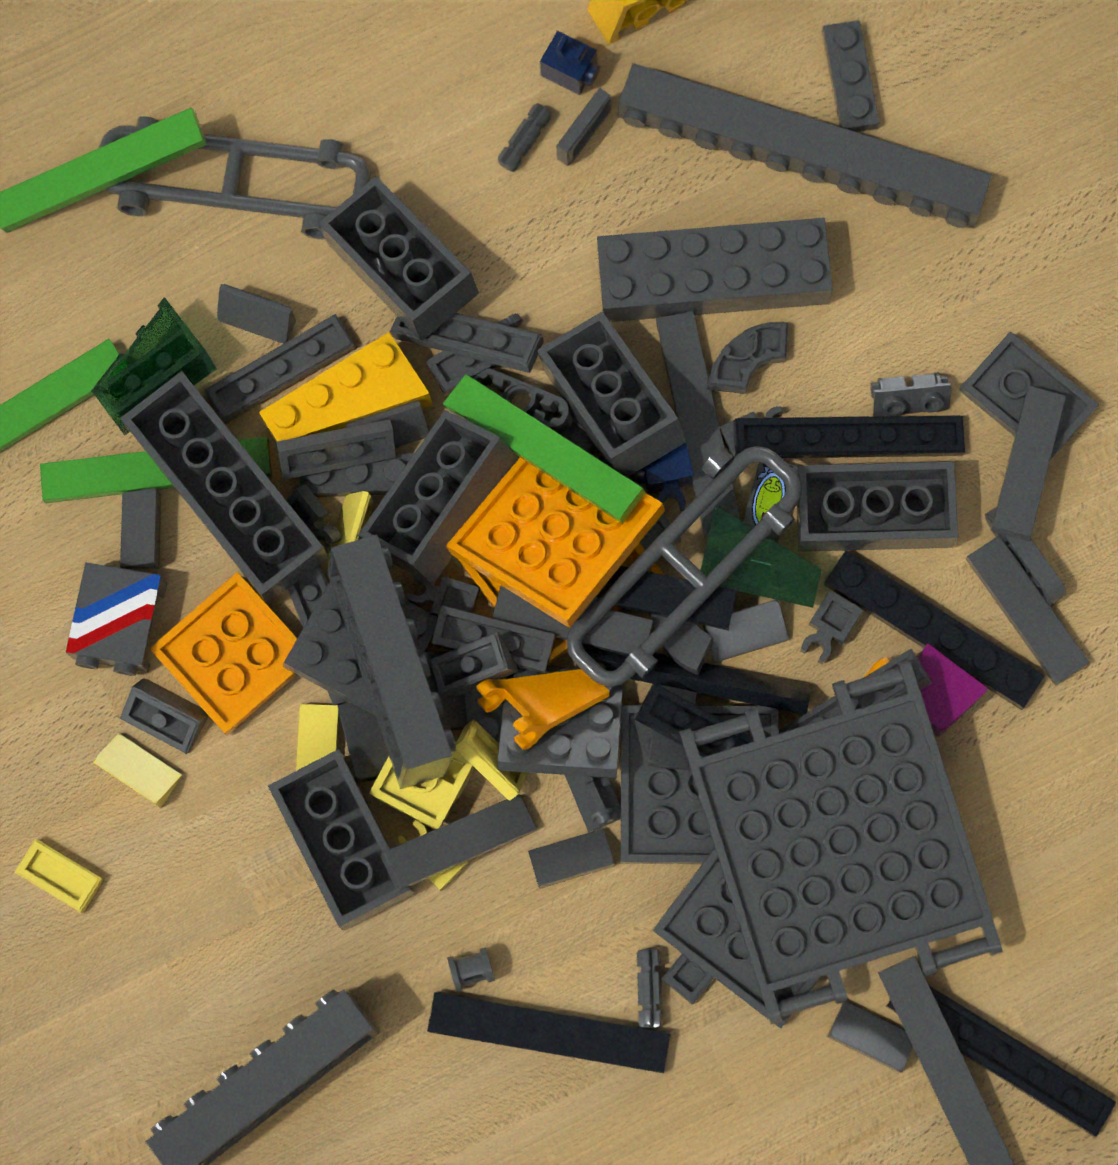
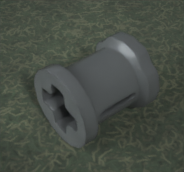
M486 947L481 948L479 953L462 958L447 957L456 992L462 991L463 986L484 980L488 982L495 981Z

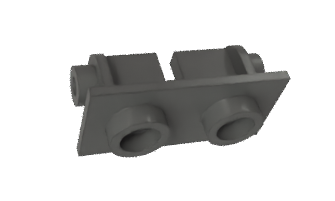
M939 372L913 375L911 378L912 386L906 387L904 376L878 378L877 382L870 383L871 397L874 398L873 416H898L900 414L932 413L939 410H949L951 382L948 383L947 375L940 376Z
M565 775L588 832L621 819V807L609 778Z

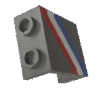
M85 562L66 653L76 660L75 665L95 670L99 668V664L114 666L113 672L128 676H136L137 670L149 672L150 664L145 660L157 599L158 597H165L167 582L161 575Z

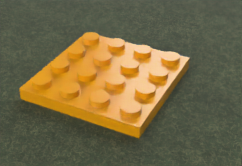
M520 457L448 542L446 547L456 558L568 628H571L665 512V508L662 502L646 493L624 523L621 524Z

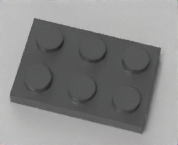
M1010 331L963 383L959 391L1014 437L1028 386L1066 395L1050 458L1051 461L1097 409L1099 404Z

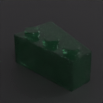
M165 297L157 305L159 310L146 327L142 325L136 332L137 338L124 355L122 353L119 354L91 390L124 436L130 431L120 418L182 371L194 386L217 370L204 347Z
M715 505L701 571L708 576L754 527L720 506ZM767 536L719 587L813 608L822 569Z

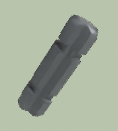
M536 103L527 114L528 119L522 121L508 141L509 147H504L499 154L498 163L506 170L511 172L516 170L522 161L521 156L527 154L540 135V128H545L551 119V112L541 104Z
M642 949L637 952V967H641V972L637 973L638 1005H642V1011H638L639 1025L643 1028H658L663 1024L662 1010H658V1004H662L661 972H657V966H661L660 951L657 949Z

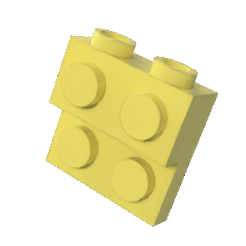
M456 750L452 752V761L445 776L400 789L390 757H388L369 795L436 830L443 826L457 798H460L475 767Z

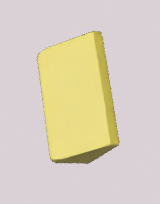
M369 492L351 493L345 497L336 527L342 539L331 544V547L361 539L358 534L369 520L374 505ZM330 553L328 554L329 557L326 561L327 567L329 566Z
M120 733L110 741L93 761L95 765L160 808L183 776Z

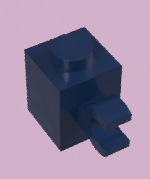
M558 30L540 60L542 77L578 95L581 94L585 85L591 86L594 83L600 70V66L597 65L596 49Z
M686 443L636 472L638 481L641 484L646 483L648 494L660 492L657 500L662 502L663 505L667 499H675L679 504L680 511H683L686 507V499L680 487L692 485L694 478Z

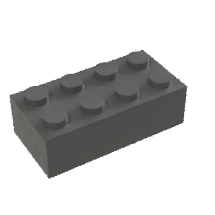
M377 176L318 223L328 245L420 341H423L479 294L472 273Z
M603 312L537 350L544 370L559 394L566 401L572 413L607 464L620 474L629 477L686 443L678 417Z
M444 410L358 536L363 539L377 535L381 547L385 545L388 547L393 564L434 585L453 557L446 547L448 542L519 458L501 437Z
M954 461L798 465L796 473L800 477L802 485L801 498L796 505L798 552L953 548L958 539Z
M339 749L268 785L340 929L345 931L414 895L410 886L397 892L380 857L384 851L391 848Z

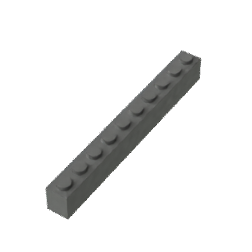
M632 63L618 103V117L623 118L624 122L631 126L642 128L645 125L655 128L662 135L673 139L684 137L693 140L696 145L704 149L714 150L719 148L730 152L733 157L739 160L750 161L754 159L761 161L768 168L778 172L793 171L801 174L804 179L813 183L825 181L837 185L838 189L848 194H858L860 192L873 196L875 201L884 205L899 204L908 207L916 215L923 217L934 215L945 219L948 224L958 228L975 227L992 174L635 63Z

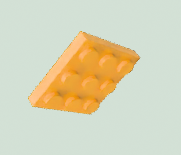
M238 572L149 648L227 736L297 675L283 667V663L295 644L297 637Z

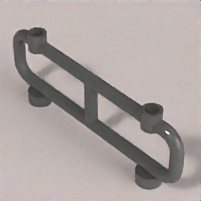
M142 116L138 118L137 126H117L103 136L99 148L159 121L152 117ZM204 134L207 145L198 149L229 153L221 193L123 181L105 190L119 195L117 209L131 216L146 215L149 199L303 218L301 232L305 236L314 239H325L318 223L337 207L236 195L243 156L252 155L317 163L319 166L327 169H336L339 166L351 168L356 176L353 194L370 181V170L362 158L349 152H343L342 143L332 139L321 140L320 148L318 149Z
M755 446L746 448L734 457L724 447L719 448L702 467V470L712 479L709 485L600 598L595 597L569 631L566 644L568 653L574 663L592 680L600 685L613 687L622 685L635 673L641 678L645 677L658 663V660L653 656L656 651L772 531L780 536L793 523L795 518L789 513L795 508L801 498L802 485L800 477L794 469L777 453L766 447ZM751 463H764L785 483V495L766 512L760 522L706 576L673 545L674 542ZM663 556L696 588L626 658L625 662L618 669L613 671L605 670L584 650L582 645L584 636L649 568Z

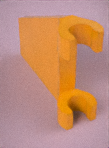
M582 669L510 679H486L477 685V690L484 696L478 699L477 702L486 712L495 710L506 699L523 716L513 723V727L520 733L514 737V741L523 750L535 745L549 729L610 696V691L604 685H600L592 680Z

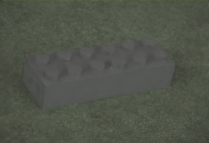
M825 218L597 236L602 310L610 322L655 319L693 311L694 315L827 305L830 302L832 281Z
M182 371L120 418L267 604L329 557L322 544Z
M377 535L331 547L327 573L399 787L403 789L445 776L452 761V752L456 751V746L451 730L449 728L443 729L439 715L443 714L440 697L437 691H430L426 678L430 677V669L424 654L418 656L414 641H418L415 624L412 618L406 619L401 607V605L405 604L403 589L399 581L393 583L389 569L393 568V562L389 549L386 545L381 547Z
M334 989L315 1003L318 1010L309 1017H304L301 1014L285 1025L282 1029L286 1034L279 1040L271 1042L268 1039L257 1046L250 1053L253 1059L249 1063L240 1067L236 1064L217 1078L220 1085L215 1089L207 1092L203 1089L184 1103L187 1110L181 1115L174 1117L168 1115L151 1128L154 1135L145 1142L162 1165H209L378 1035L380 1031L351 993L345 990L339 993Z

